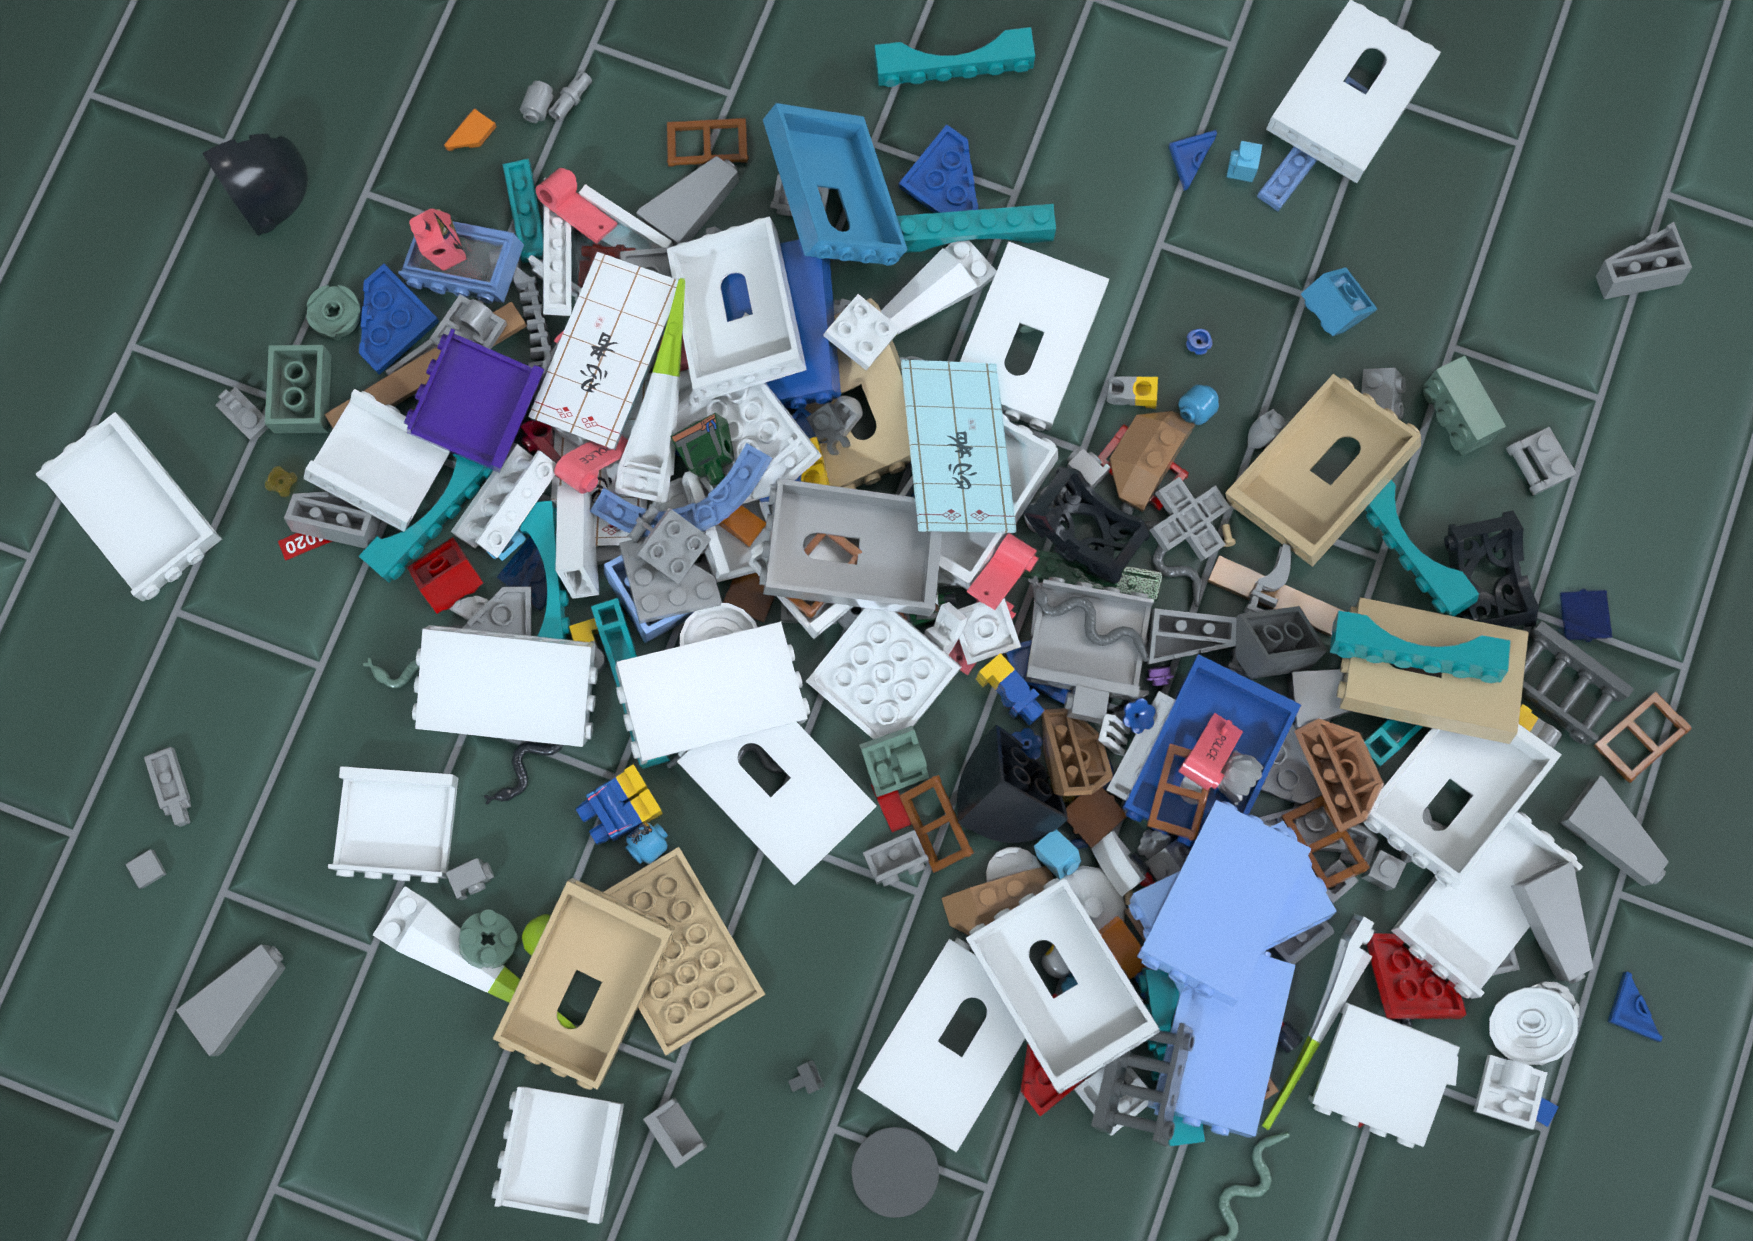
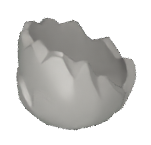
M1237 750L1233 751L1221 771L1225 776L1218 785V789L1231 803L1239 805L1238 802L1243 800L1242 795H1248L1250 787H1254L1256 781L1261 779L1263 766L1256 758L1241 754Z

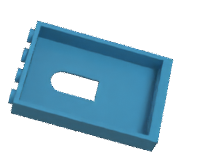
M776 103L764 117L763 123L804 255L819 259L859 261L887 266L897 263L908 249L864 117ZM818 187L838 189L849 224L848 231H838L829 223Z

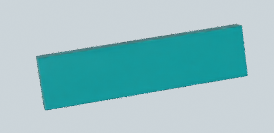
M529 159L503 164L516 236L524 244L520 255L522 263H528L531 255L541 260L543 259V225L531 163Z

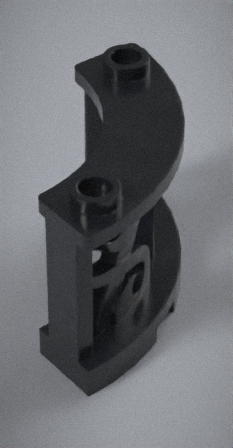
M1059 467L1056 471V477L1036 503L1028 505L1023 512L1041 538L1046 536L1056 545L1053 550L1071 564L1077 561L1088 568L1086 573L1104 581L1118 584L1123 577L1121 574L1122 570L1141 544L1150 538L1145 522L1142 518L1125 513L1104 500L1093 490L1079 470ZM1066 486L1067 489L1063 494L1062 500L1059 492ZM1054 500L1056 506L1051 509L1048 508ZM1071 514L1093 516L1098 525L1101 538L1090 537L1081 541L1074 537L1075 525ZM1064 522L1066 523L1067 530L1061 525ZM1128 535H1129V536H1132V537L1130 538V540L1127 542V544H1121V543H1116V542H1114V541H1122V540H1124ZM1088 545H1095V550L1088 547ZM1114 550L1121 551L1116 559H1114Z
M1513 510L1502 512V517L1460 526L1455 524L1448 526V535L1444 537V544L1449 552L1450 568L1462 571L1479 593L1477 602L1459 614V618L1507 628L1523 624L1525 628L1536 626L1539 605L1532 592L1528 576H1522L1519 564L1520 561H1524V528ZM1501 531L1491 538L1488 537L1487 533ZM1480 535L1482 543L1480 546L1475 540H1469L1470 548L1464 550L1463 538ZM1492 548L1494 553H1498V550L1502 549L1503 557L1497 559L1492 552ZM1484 555L1490 563L1497 567H1505L1506 575L1502 576L1495 583L1493 595L1481 589L1471 579L1475 567ZM1507 584L1510 587L1511 593L1508 595L1506 592H1502V599L1501 590ZM1491 605L1494 606L1496 618L1479 621L1476 608L1478 606L1482 607L1484 610L1483 615H1488L1491 612ZM1503 609L1518 611V613L1504 616Z

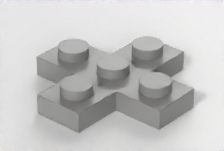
M1178 477L1155 493L1170 515L1150 529V532L1164 552L1169 551L1186 539L1200 561H1203L1226 545L1211 524V521L1231 508L1216 485L1194 499L1184 482Z

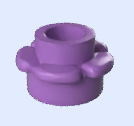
M1170 666L1154 667L1148 669L1149 677L1146 679L1152 681L1153 686L1169 684V679L1173 678L1174 675L1171 674Z

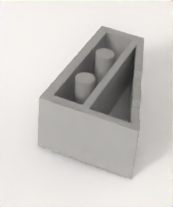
M1673 222L1662 231L1647 236L1644 241L1635 246L1631 245L1606 259L1598 271L1596 279L1603 298L1609 299L1682 284L1692 266Z
M327 491L293 494L284 517L291 532L365 549L374 540L381 519L333 494H329Z
M1152 609L1147 643L1149 661L1145 662V665L1236 646V617Z

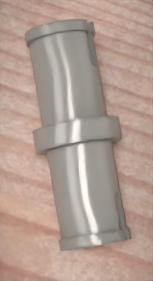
M578 71L568 87H564L560 91L561 96L552 108L548 110L555 120L558 119L559 122H562L573 105H577L580 102V96L588 85L592 83L589 75Z

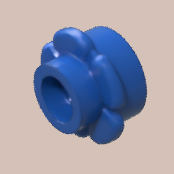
M1196 329L1188 333L1186 347L1189 351L1202 355L1207 352V349L1212 347V338L1208 331Z

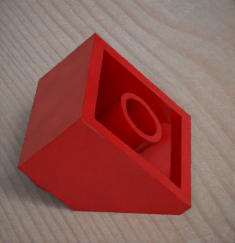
M453 537L407 567L419 591L437 614L442 610L451 608L457 600L465 595L474 593L483 584L477 571Z

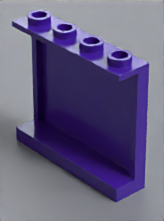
M451 328L449 334H443L437 349L441 350L438 359L432 358L426 374L430 375L427 384L421 383L416 393L415 399L419 400L416 409L410 408L404 421V424L408 425L407 434L500 473L541 380L544 369L536 365L532 368L455 334V330Z

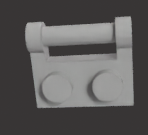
M1550 427L1506 448L1510 456L1513 455L1530 484L1529 490L1533 496L1577 474ZM1527 448L1536 466L1538 467L1543 478L1545 479L1544 481H1540L1527 456L1525 455L1523 451L1524 449Z

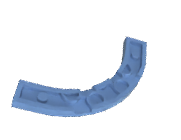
M746 443L727 476L708 494L707 498L696 504L692 503L672 510L700 531H706L729 517L743 504L760 481L773 458ZM603 488L590 512L609 524L630 533L637 524L635 520L638 516L641 518L647 509L635 506ZM660 511L650 524L652 528L656 526L666 511ZM646 529L641 537H648L651 532Z

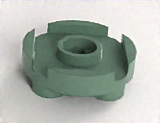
M327 285L318 288L311 294L306 305L308 308L307 321L313 330L319 335L335 341L353 332L362 316L360 302L355 294L347 287L338 285V287H329ZM338 306L340 307L337 316L328 317L330 315L328 311L330 307L334 309Z
M484 910L469 917L462 925L458 937L459 952L463 959L475 968H498L504 965L512 956L517 941V933L507 918L495 913L493 910ZM482 935H491L494 945H482Z

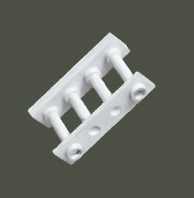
M513 443L501 472L493 471L451 530V533L470 547L476 549L480 545L494 557L498 558L555 476L556 463L539 450L533 457L521 446Z

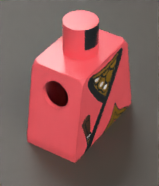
M432 208L410 219L411 231L414 234L420 252L441 270L445 271L467 259L450 214Z

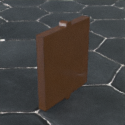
M756 572L733 578L723 603L739 607L751 618L764 623L775 596L763 594L764 585H759L760 576Z
M1102 787L1093 794L1079 795L1066 807L1068 816L1066 822L1073 828L1072 832L1078 834L1091 849L1126 817V813L1114 801L1115 797L1113 795L1110 796Z

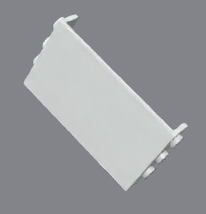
M116 412L99 425L88 429L85 436L77 442L66 446L62 454L44 463L41 470L36 473L38 478L49 485L131 587L132 595L141 601L155 597L160 592L162 586L167 582H173L178 579L186 567L198 563L204 557L205 552L222 540L128 423Z
M781 622L617 662L615 668L620 687H616L619 703H625L627 714L623 715L626 730H632L635 740L630 742L634 759L639 758L642 765L646 764L648 760L795 722H798V724L804 723L808 719L807 715L810 714L809 704L806 698L802 699L799 689L802 688V679L799 671H794L792 661H795L794 650L791 644L787 645Z
M429 625L422 629L421 649H418L416 655V664L420 665V671L414 683V692L418 693L417 704H414L412 719L416 720L415 729L583 747L593 735V723L589 722L590 712H594L596 696L591 695L592 684H596L598 678V668L594 667L596 643Z
M1517 812L1475 864L1473 867L1475 881L1467 874L1459 886L1454 889L1451 886L1447 887L1441 884L1434 876L1391 930L1410 946L1409 951L1415 957L1428 961L1433 966V972L1443 979L1448 978L1456 985L1454 987L1455 990L1465 998H1479L1484 994L1481 990L1530 927L1511 886L1557 862H1572L1575 872L1580 871L1583 867L1577 862V857L1572 852L1560 848L1554 843L1555 840L1549 833L1538 830L1531 824L1532 820L1522 812Z

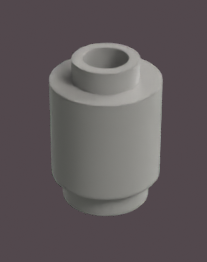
M533 81L532 85L528 86L520 107V111L526 120L532 123L545 120L553 99V89L551 86L541 81Z

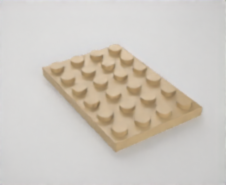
M680 847L603 892L676 927L638 1007L665 1055L670 1054L766 995Z

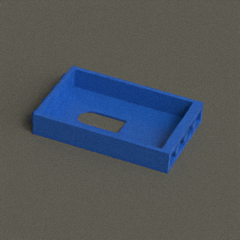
M800 239L780 243L807 370L768 381L766 384L785 408L802 409L807 406L806 404L831 403L832 399H837L841 396L837 347L823 336L835 321L830 259L805 256ZM740 273L727 275L721 283L727 322L742 318L745 313L753 315L746 278Z
M1198 654L1122 806L1123 809L1127 810L1126 816L1140 823L1142 819L1148 821L1169 744L1192 750L1214 713L1225 720H1231L1234 726L1243 731L1233 751L1237 750L1241 754L1250 755L1256 758L1263 766L1261 779L1256 781L1254 787H1250L1248 795H1242L1243 800L1238 802L1239 805H1234L1237 811L1249 815L1301 704ZM1174 755L1167 783L1180 787L1185 776L1178 772L1186 758ZM1218 787L1216 789L1210 788L1198 834L1216 800L1231 803L1220 792ZM1164 791L1157 820L1191 830L1197 804H1189L1180 795ZM1152 828L1153 830H1157V831L1161 832L1163 835H1167V833H1168V832H1164V831H1161V830ZM1180 836L1177 839L1179 843L1185 844L1190 848L1195 843L1194 840L1191 841Z

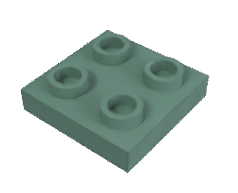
M913 726L859 745L877 797L929 778L926 768L927 763Z

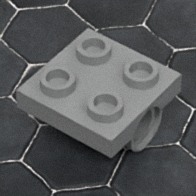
M459 294L430 339L438 345L442 335H448L452 328L455 330V334L491 349L507 326V323L504 319L493 314L484 304L474 299L469 300Z

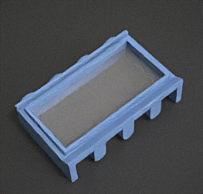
M452 221L467 259L445 271L422 255L416 239L413 237L402 271L398 272L407 281L406 284L415 289H422V287L430 288L439 294H445V292H451L456 296L461 294L468 299L471 296L488 304H492L493 301L504 303L524 246L514 233Z

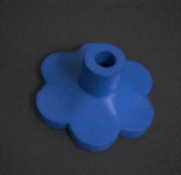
M1138 698L1134 703L1129 702L1125 705L1123 724L1126 727H1130L1133 733L1140 734L1144 729H1151L1153 727V717L1156 713L1154 706L1148 705L1147 701L1143 698Z
M1029 728L1012 734L1024 745L1021 750L1030 759L1035 760L1040 757V747L1043 743L1040 736L1034 735V732Z

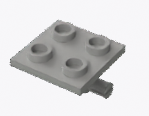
M650 504L641 518L638 516L635 520L637 524L627 536L637 543L646 529L651 533L642 543L636 554L679 584L708 545L711 538L671 508H668L656 526L652 528L650 524L660 511Z

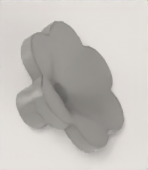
M1146 830L1143 833V837L1140 840L1141 844L1138 846L1137 851L1140 855H1145L1146 858L1150 859L1168 846L1167 844L1171 841V837L1168 833L1163 835L1157 830Z

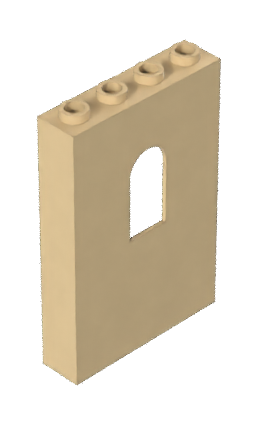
M871 298L866 300L881 312L879 305ZM840 312V313L834 315L835 320L838 318V316H839L842 312ZM893 340L867 370L863 369L837 347L841 394L862 385L877 426L874 435L866 440L855 438L850 431L846 437L849 439L851 446L844 448L841 442L838 441L836 444V448L839 451L838 455H831L828 452L827 443H820L830 486L856 489V487L864 483L871 485L881 480L880 476L889 472L890 474L898 473L906 468V464L911 463L901 360ZM832 399L831 403L834 404L837 399ZM806 404L805 409L812 414L825 404Z
M1333 374L1227 490V503L1281 544L1289 545L1293 553L1313 567L1421 447V434L1414 425L1410 423L1405 424L1400 421L1391 409H1383L1377 405L1372 396L1367 393L1362 394L1354 389L1353 384L1346 378L1340 379ZM1352 437L1359 442L1361 446L1360 453L1331 486L1310 471L1338 439Z
M1361 597L1356 607L1351 606L1349 612L1367 615L1379 627L1391 635L1422 646H1455L1469 642L1481 635L1511 640L1509 669L1501 683H1485L1477 678H1457L1448 673H1442L1441 678L1400 670L1385 662L1371 663L1362 658H1343L1340 672L1345 673L1344 681L1339 682L1336 697L1341 698L1339 709L1506 744L1512 742L1518 733L1529 632Z
M571 878L567 881L493 1039L498 1041V1045L507 1051L514 1052L517 1050L525 1054L524 1058L534 1064L544 1063L550 1066V1070L561 1077L568 1075L577 1079L576 1083L581 1087L589 1090L593 1088L598 1090L605 1079L676 927ZM576 970L601 981L602 984L582 1025L569 1029L560 1024L557 1018V1011Z

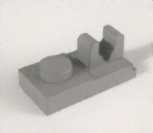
M236 387L230 392L226 389L218 396L221 400L216 406L252 442H255L269 429L265 425V416Z

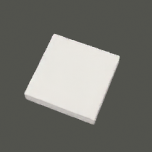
M1005 598L996 610L981 602L958 609L968 618L959 637L968 665L1021 647Z

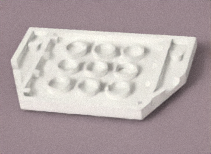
M766 382L705 401L699 399L692 387L680 392L678 395L676 433L713 413H717L727 419L735 460L733 463L722 468L725 477L733 467L746 443L773 458L760 481L743 504L768 497L770 488L777 487L778 478L795 481L822 457ZM698 476L709 492L718 486L711 485L707 476L702 478Z

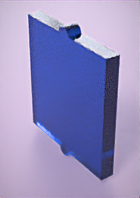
M1582 589L1579 592L1560 593L1566 639L1590 642L1592 639L1612 638L1607 590L1586 591V589Z

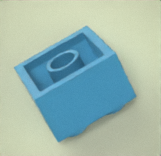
M1346 267L1324 273L1301 293L1305 299L1306 307L1321 320L1322 328L1332 336L1344 333L1377 310V307Z

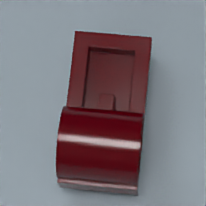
M535 419L520 426L523 435L521 442L528 452L533 451L535 454L539 450L557 464L561 456L553 448L555 438L552 426Z

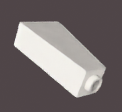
M569 485L557 486L556 572L572 599L599 595L593 513L590 512L593 507L592 496L590 492L581 494Z

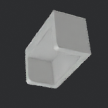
M676 1098L671 1099L644 1118L645 1123L675 1168H678L707 1147Z

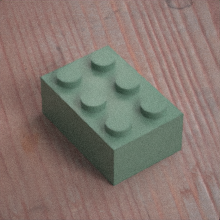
M269 345L265 425L273 433H328L329 421L324 414L329 412L332 355L324 345Z
M1466 356L1436 369L1422 386L1426 401L1430 404L1432 403L1437 412L1438 422L1447 429L1453 448L1459 450L1462 456L1490 443L1506 427Z

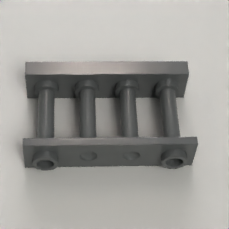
M1541 621L1536 626H1533L1528 633V636L1533 639V645L1526 653L1524 675L1542 650H1549L1556 656V661L1535 689L1523 680L1522 697L1570 732L1569 735L1574 741L1589 745L1598 740L1599 736L1592 732L1591 729L1611 701L1620 702L1628 698L1634 688L1545 622ZM1565 667H1572L1578 672L1579 678L1557 706L1545 697V694ZM1588 684H1594L1601 689L1602 695L1582 723L1569 715L1568 711Z
M1179 1023L1177 1034L1159 1030L1158 1034L1148 1039L1174 1045L1171 1062L1133 1055L1130 1050L1107 1064L1091 1126L1109 1134H1112L1113 1127L1116 1125L1154 1133L1153 1141L1167 1147L1168 1140L1172 1139L1175 1131L1173 1118L1188 1052H1191L1194 1047L1195 1036L1193 1030L1186 1024ZM1132 1066L1168 1074L1164 1092L1127 1084L1124 1080L1126 1070ZM1125 1095L1161 1103L1157 1121L1119 1113L1117 1108L1120 1098Z

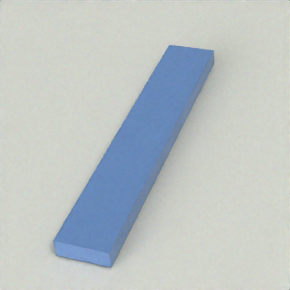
M1349 76L1344 81L1365 95L1369 91ZM1294 146L1260 190L1257 197L1279 212L1317 162V159Z

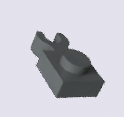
M832 403L825 404L806 418L820 442L828 441L827 449L831 455L839 454L836 448L838 441L841 442L844 448L851 446L849 439L839 432L845 426Z

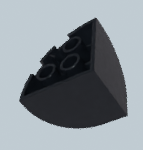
M269 134L249 135L250 140L236 143L235 139H232L202 153L233 202L258 236L271 232L275 229L276 225L290 217L299 207L306 193L308 174L304 159L293 142L283 136L271 138Z
M995 725L979 742L964 768L957 792L958 823L981 836L999 842L1020 843L1042 838L1049 832L1058 829L1068 820L1064 801L1061 795L1054 794L1052 787L1047 781L1050 778L1049 773L1036 758L1032 761L1021 750L1024 745L998 725Z

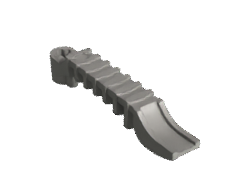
M501 249L490 250L493 272ZM519 258L512 282L515 284L518 292H523L519 294L521 304L525 306L523 307L524 317L532 319L526 321L528 331L531 333L539 332L529 335L530 343L532 346L542 345V347L530 348L531 359H545L553 349L550 345L552 344L550 335L547 332L548 325L544 318L545 314H543L542 298L538 291L539 285L535 277H529L522 271ZM543 361L528 363V366L533 368L536 365L542 368ZM543 375L533 396L534 400H536L543 383Z
M1283 543V546H1280L1271 573L1255 582L1254 589H1252L1248 596L1250 600L1244 609L1245 613L1265 611L1257 607L1258 601L1273 608L1276 607L1278 599L1261 593V591L1275 592L1287 582L1291 565V549L1289 545ZM1235 646L1230 652L1232 657L1226 668L1246 677V673L1238 665Z

